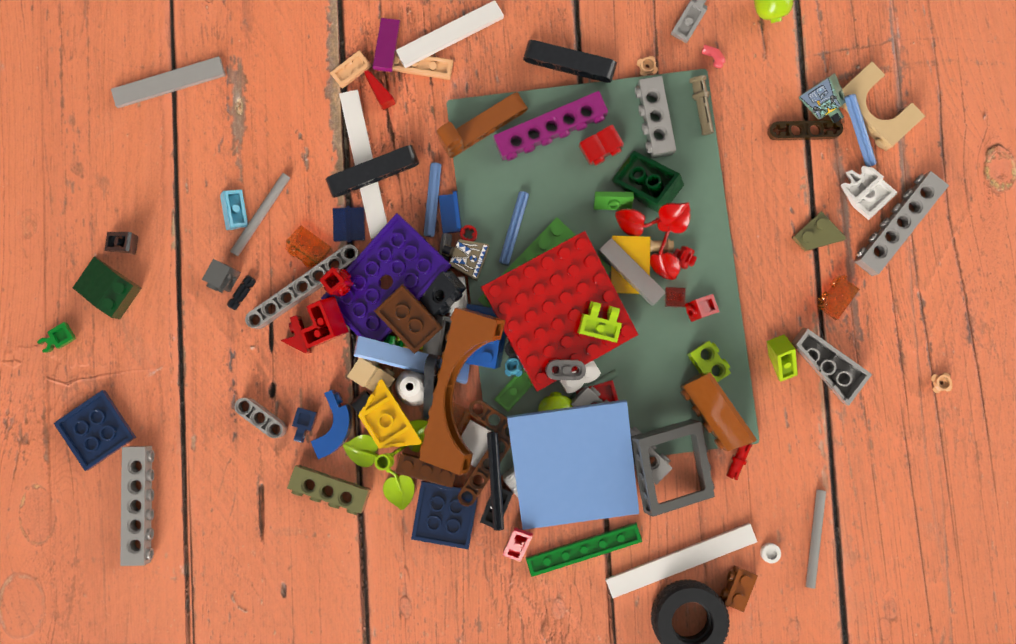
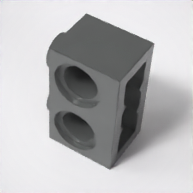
M213 259L202 280L208 282L206 286L221 293L224 290L231 292L241 272Z

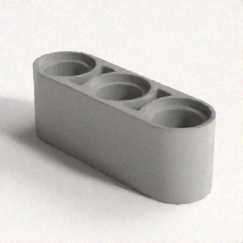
M240 398L236 401L235 411L267 436L279 438L286 434L287 425L254 399ZM245 401L249 403L247 412L242 408V404ZM260 412L265 416L263 423H260L257 419ZM275 424L280 426L278 435L273 432Z

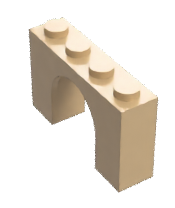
M871 62L842 90L845 96L849 94L856 95L868 135L875 140L879 148L887 151L920 122L925 115L913 103H910L893 119L881 120L874 117L866 105L867 93L885 74ZM846 103L840 106L848 112Z

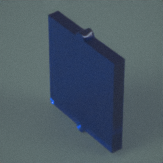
M347 206L346 208H333L334 242L347 241L351 243L352 241H365L364 207L350 208V206Z

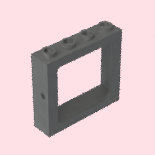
M689 419L631 436L633 458L644 513L654 517L715 497V486L711 479V465L708 462V448L704 440V427L701 421ZM691 435L701 490L658 503L648 449L657 444Z

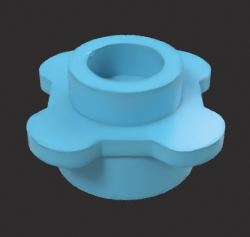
M509 358L506 361L505 374L507 376L516 375L520 377L523 374V366L519 359Z

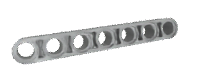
M351 244L343 246L251 310L245 317L246 324L254 329L264 328L323 287V284L315 279L317 272L322 271L324 276L331 269L333 261H339L338 268L346 270L360 255V251ZM354 250L355 256L348 259L346 257L347 252ZM306 282L308 288L306 291L301 292L300 285ZM290 293L292 299L290 302L285 303L284 296ZM274 304L276 310L273 314H270L268 308ZM258 315L260 322L254 325L253 318Z

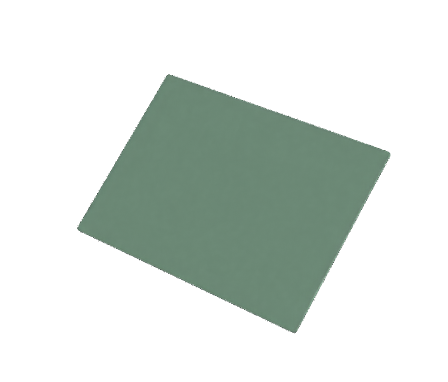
M698 69L612 80L611 83L600 81L518 91L528 110L453 157L461 227L465 225L474 226L478 233L477 239L474 242L488 244L490 247L478 281L468 277L471 304L482 305L478 301L483 294L481 286L501 276L556 217L575 235L585 231L597 255L611 268V265L598 253V250L612 236L629 235L623 232L617 222L615 213L618 210H594V196L596 191L626 192L612 182V178L631 153L636 151L680 173L684 186L671 203H689L690 222L688 228L683 233L671 231L667 240L674 241V251L676 248L680 249L681 246L693 249L695 251L693 256H696L697 259L694 266H688V269L681 268L677 278L674 280L659 276L654 272L650 264V277L666 292L653 306L640 294H618L639 335L593 360L601 372L597 379L614 369L617 371L619 376L614 378L613 382L618 400L627 401L630 427L633 428L635 426L641 433L689 419L701 421L703 425L704 421L701 416L697 417L691 409L693 405L690 400L686 401L681 395L680 391L682 389L680 386L699 373L687 356V353L706 341L714 342L720 351L718 354L721 359L724 358L730 365L729 371L731 372V374L720 380L718 384L757 440L751 444L759 443L760 439L711 93L708 98L714 133L702 135L697 104L692 98L694 94L693 87L689 82L693 77L705 75L707 77L705 80L706 88L710 93L707 70ZM662 76L676 151L673 155L651 158L650 153L646 151L647 135H644L642 131L644 120L643 116L640 117L638 106L641 104L640 99L636 98L635 87H637L640 79ZM515 92L448 100V120L457 129ZM594 92H600L608 110L604 121L597 124L594 122L590 123L584 130L577 131L576 129L571 131L570 135L560 139V137H557L546 146H542V144L536 146V149L530 153L522 152L517 154L518 157L513 160L507 161L506 159L502 161L493 135ZM646 97L649 102H656L654 97ZM587 109L581 111L584 116L591 115V112ZM650 115V118L653 121H659V117L657 115ZM571 117L564 118L567 124L574 122ZM553 124L546 126L549 131L556 130V126ZM613 124L624 143L623 148H621L622 152L613 157L611 155L606 156L605 161L597 166L595 164L589 165L579 148V143ZM533 131L529 133V137L536 139L539 137V134ZM654 133V137L657 140L663 139L660 133ZM519 139L511 141L513 146H519L522 143ZM520 191H524L529 194L509 265L499 263V259ZM634 198L632 209L641 212L645 216V224L655 220L657 217L659 218L658 212L646 207ZM655 223L644 228V232L640 236L650 237V240L663 241L666 232L659 230L658 224ZM467 229L464 237L471 239L474 231ZM650 252V257L652 254H659V252ZM713 294L720 312L691 322L687 315L685 304ZM507 336L505 337L501 367L493 369L479 366L483 401L505 416L538 412L540 401L546 396H550L552 392H561L562 395L567 397L576 393H566L559 380L538 392L535 391L532 385L513 408L507 412L494 400L515 376H507L505 374V363L511 358L505 352V346L509 342ZM509 345V353L513 354L515 351L513 347ZM706 349L701 351L702 359L707 360L709 357V352ZM714 365L711 371L714 376H717L720 373V369ZM592 382L584 383L581 388H583L585 385L591 384ZM492 414L489 417V422L497 425L500 422V418L498 415ZM486 426L487 429H489L492 432H495L494 430ZM507 426L505 432L510 436L509 427ZM704 428L703 435L708 450L718 449L714 442L716 438L712 432L708 433ZM691 435L655 445L657 447L655 451L659 455L662 453L670 455L694 452ZM503 442L499 448V452L505 450V444ZM511 447L500 462L501 476L514 466Z

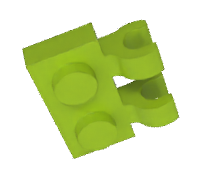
M590 301L588 315L582 314L578 333L617 343L622 323L617 322L620 308L609 306L607 319L598 317L601 304Z

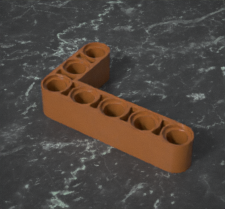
M515 92L457 129L452 122L442 125L437 130L439 142L449 158H453L524 114L528 107L519 93Z

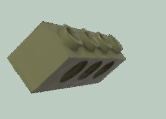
M302 465L294 466L287 489L292 490V494L298 496L308 495L310 500L315 502L323 500L328 502L330 507L337 509L343 507L347 509L346 512L354 515L364 511L371 491L370 488ZM308 479L314 481V489L307 487L306 482ZM327 485L333 488L331 496L325 493ZM344 492L351 494L352 499L350 502L343 499Z

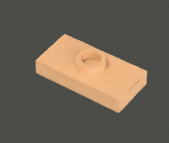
M359 50L331 71L330 74L343 89L372 66Z

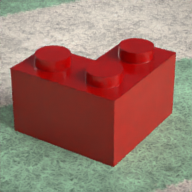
M335 296L306 306L313 322L312 326L300 331L307 349L321 345L349 332Z

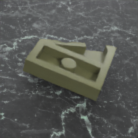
M821 211L796 233L792 239L804 251H809L841 242L846 237Z

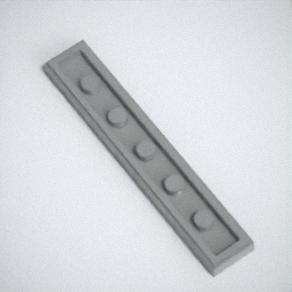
M218 56L112 88L111 92L115 106L121 108L226 76L221 58Z

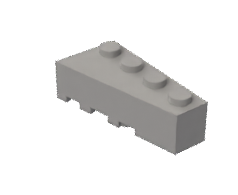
M802 328L792 341V345L845 405L849 406L872 376L870 372L807 328Z

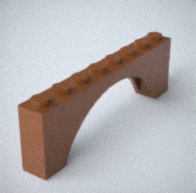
M467 308L454 309L451 315L450 330L446 335V347L442 353L441 368L437 374L438 381L433 393L432 406L428 412V424L424 429L425 436L420 447L419 460L458 475L469 472L473 453L463 442L454 420V386L462 366L476 350L487 343L501 340L505 320Z

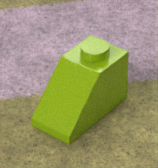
M785 334L768 340V355L778 380L781 382L797 376L796 350Z

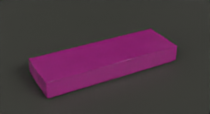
M381 18L373 70L392 72L400 20Z

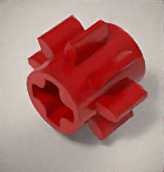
M681 246L680 249L676 248L673 253L679 259L683 269H688V266H694L697 259L696 256H693L695 251L686 246Z

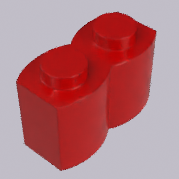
M613 124L579 143V148L589 165L595 164V166L603 163L606 156L611 155L613 157L622 152L621 148L624 146Z

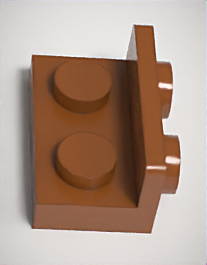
M734 565L733 570L731 569L728 573L727 586L722 589L720 594L724 604L727 607L730 606L744 612L758 575Z

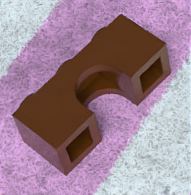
M407 453L400 454L395 473L450 488L454 486L455 473L421 461L418 456Z

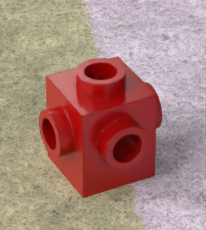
M335 267L329 269L319 279L324 286V290L331 296L340 297L346 295L354 284L350 279L351 275L345 269Z

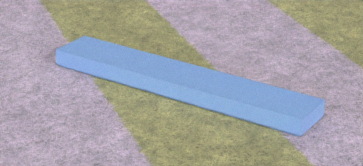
M358 336L354 351L355 357L424 374L425 361L429 355L419 351L414 354L408 348ZM464 363L456 382L467 383L470 364Z

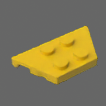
M379 380L376 388L358 415L379 449L420 445L423 442L384 380Z

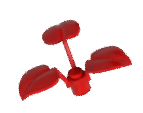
M664 204L659 210V218L657 217L647 224L644 223L645 216L635 209L618 210L615 213L617 222L623 232L629 236H640L644 232V228L655 223L658 224L659 230L666 232L659 249V254H652L650 264L654 272L659 276L669 280L676 279L681 270L680 261L672 253H663V249L671 231L683 233L688 228L691 216L690 204Z

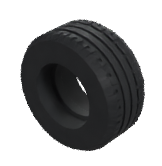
M685 579L675 581L670 585L668 584L666 588L664 587L659 592L651 609V624L661 644H724L723 642L726 641L730 626L728 610L722 599L709 586L696 580ZM697 602L707 612V621L704 628L693 636L686 637L677 634L672 626V618L675 611L685 603Z

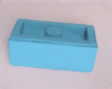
M242 190L223 191L220 194L226 230L245 228L248 225Z

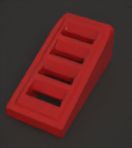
M369 70L364 71L381 109L385 110L395 105V99Z

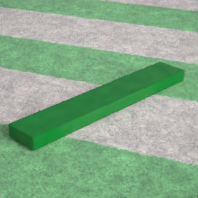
M635 522L528 556L526 561L531 577L641 543L642 539Z

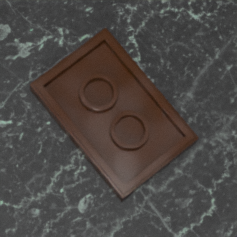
M404 284L374 310L414 354L443 328L438 320L431 315Z

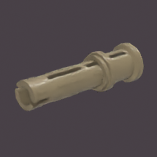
M705 75L693 77L689 82L693 87L694 94L692 98L697 104L702 135L713 134L714 130L708 104L710 93L706 88L705 80L707 77Z

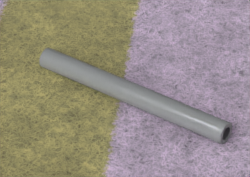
M284 173L281 174L230 250L231 253L239 256L290 180L289 176Z
M816 489L805 587L813 589L816 588L826 491Z

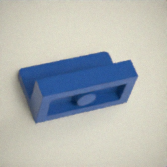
M453 191V194L440 195L439 205L443 233L460 232L462 228L457 191Z

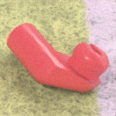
M704 44L701 54L713 57V66L722 68L723 63H725L724 55L719 49Z

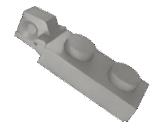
M691 0L672 30V36L687 44L707 11L708 6L704 5L706 0Z

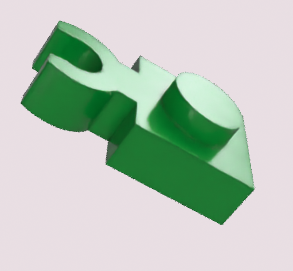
M63 322L47 332L50 336L49 338H41L37 343L44 344L46 342L47 347L42 352L49 353L54 349V346L60 349L74 341L76 337L68 323Z

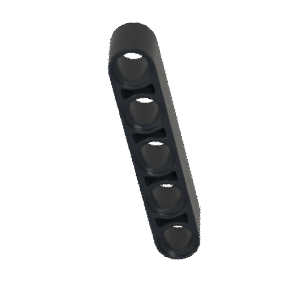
M536 40L528 41L523 60L529 64L605 83L612 82L617 65L616 61L609 58Z
M408 145L330 175L325 180L332 197L335 198L419 165V160L413 146Z

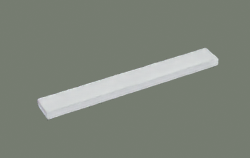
M353 90L340 93L339 95L356 166L373 159L359 91ZM378 182L360 188L371 240L387 224Z
M747 523L608 577L605 580L612 598H616L757 542L751 524Z

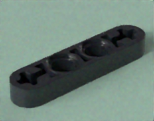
M433 354L427 356L424 368L423 417L425 419H429L428 412L432 406L433 393L438 381L437 374L441 365L440 356Z

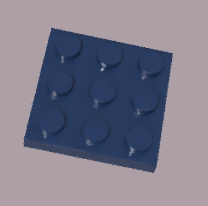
M101 390L53 423L84 471H89L136 438L105 390Z
M421 481L411 540L469 550L477 499L472 505L463 506L458 500L461 487L453 486L450 488ZM469 491L462 493L464 500L470 501L473 499Z

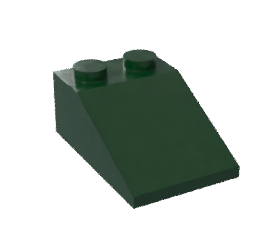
M636 151L631 153L612 178V182L626 192H634V198L658 213L664 204L673 201L684 186L680 173Z
M93 257L72 287L97 309L115 319L122 318L142 289L96 257Z

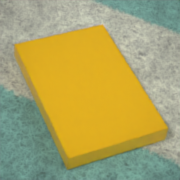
M612 236L611 238L650 276V237ZM611 266V282L617 294H639Z

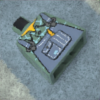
M835 73L799 96V99L819 120L826 115L830 116L833 123L844 118L839 107L846 103L845 95Z

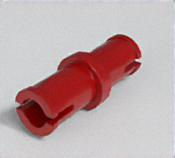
M751 443L739 447L735 455H732V463L726 476L738 480L743 465L747 463L746 458L752 447Z

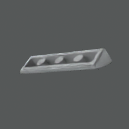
M612 238L598 250V253L651 306L666 293Z

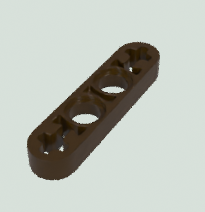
M832 120L774 122L768 128L767 134L770 139L775 141L835 139L842 134L843 125L839 121L833 123ZM814 125L819 128L818 135H813L810 132L811 126ZM792 126L799 127V135L792 134ZM832 126L834 129H837L834 134L831 130L824 132V129H830ZM777 127L778 130L786 129V132H780L776 135V132H773V130Z

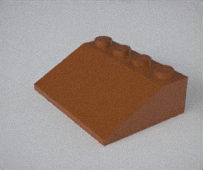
M711 372L698 373L680 386L682 389L680 391L681 395L686 401L690 400L693 405L691 409L697 417L701 416L704 421V428L708 433L712 432L716 438L714 442L720 450L723 448L725 451H731L757 440Z

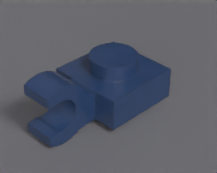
M297 408L292 426L298 428L293 441L304 442L306 430L312 431L317 412Z

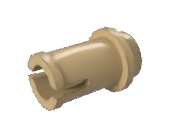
M668 239L663 252H674V241ZM650 240V252H659L662 241Z

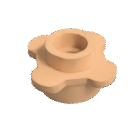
M653 56L637 61L641 76L657 73L658 68Z
M943 373L942 375L933 374L931 376L935 393L951 391L952 380L948 373Z

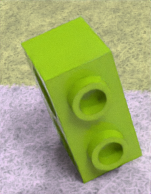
M706 341L687 353V356L699 373L711 372L712 374V367L714 365L718 366L720 369L719 375H713L717 382L731 374L729 371L730 365L724 358L721 359L718 354L720 351L714 342ZM703 349H706L709 352V357L707 360H704L701 357V351Z

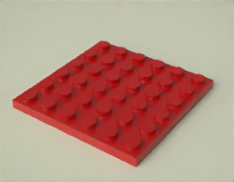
M585 231L481 286L496 317L505 320L503 330L537 392L557 381L546 375L545 367L549 361L555 359L578 360L586 365L639 335ZM590 301L601 304L598 317L607 319L609 306L620 308L617 322L622 323L617 343L578 333L582 314L588 315ZM554 366L552 368V372L556 373L558 371V367ZM576 366L571 369L572 372L577 370Z

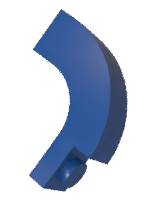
M335 390L324 393L333 413L332 427L324 436L311 441L318 459L337 451L347 440L352 427L350 405L341 406V403H343L342 397Z

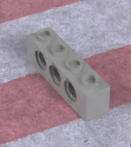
M662 76L640 79L637 87H635L636 98L640 99L641 104L638 106L640 117L643 116L644 123H642L643 134L647 135L646 151L650 153L651 158L673 155L676 151V145ZM652 96L656 102L651 103L646 97ZM650 115H657L659 117V121H653L650 118ZM654 133H660L663 139L657 140L654 137Z

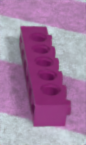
M597 91L493 135L494 142L502 161L506 159L510 161L517 158V154L522 152L530 153L536 149V146L541 144L546 146L552 143L553 139L560 137V139L570 135L571 131L576 129L581 131L587 128L590 123L594 122L597 124L604 121L608 110L600 92ZM587 109L591 112V115L584 116L581 111ZM571 117L574 122L567 124L564 118ZM553 124L556 126V130L549 131L546 126ZM537 132L539 137L532 139L529 137V133ZM519 139L522 143L519 146H513L511 141Z

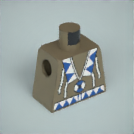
M458 239L456 247L445 244L442 255L451 258V268L478 281L490 247L488 244Z

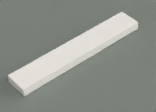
M494 0L397 49L396 53L403 66L407 68L502 20L504 14Z

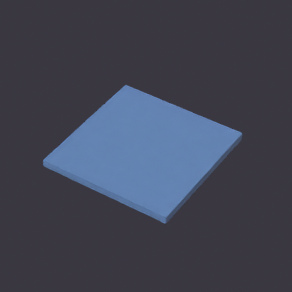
M626 400L507 416L523 530L639 514Z

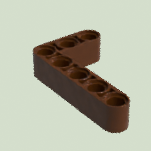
M475 400L469 406L470 414L497 432L498 442L505 444V450L499 452L501 462L511 447L510 436L505 432V428L508 426L507 416L486 402ZM479 403L483 406L481 414H476L473 411L474 404ZM490 415H498L500 422L497 425L491 424L489 422ZM488 449L458 494L459 503L463 506L472 505L490 479L489 468L484 466V460L489 458ZM481 475L484 482L482 484H475L473 477ZM469 491L473 499L470 501L464 500L462 493Z

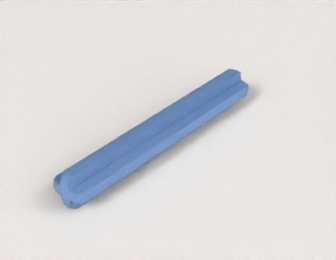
M849 94L844 98L864 163L867 167H871L877 163L856 95Z
M437 162L430 164L423 233L426 237L435 236L442 166Z
M520 191L499 259L501 264L509 265L529 197L527 192Z

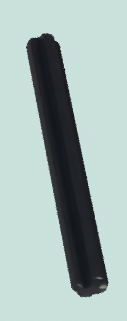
M488 432L487 443L493 528L495 531L504 530L498 433Z

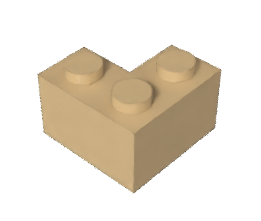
M363 358L357 360L347 376L372 392L381 379L384 380L389 390L397 380L394 377L395 373L387 367L383 370L378 366L379 362Z

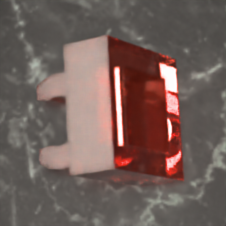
M666 287L665 307L684 308L686 288Z

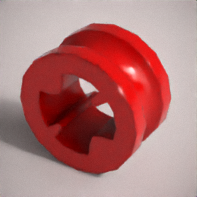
M465 225L460 231L462 240L474 242L477 239L478 233L474 226ZM467 229L474 231L471 239L464 237Z

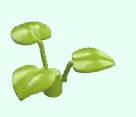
M411 421V425L423 442L425 436L424 429L428 421ZM366 434L359 435L343 444L346 454L355 464L361 467H370L375 462L377 469L386 470L387 473L394 475V477L388 478L383 485L384 495L389 502L400 510H404L410 504L415 492L413 479L405 475L398 477V474L391 470V467L394 465L393 456L407 446H401L392 453L378 455L376 453L378 446L373 438ZM422 443L420 445L408 446L410 450L420 452Z

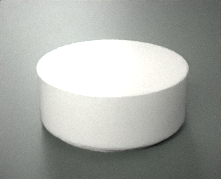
M766 543L761 547L760 555L764 561L776 563L781 557V550L773 543Z

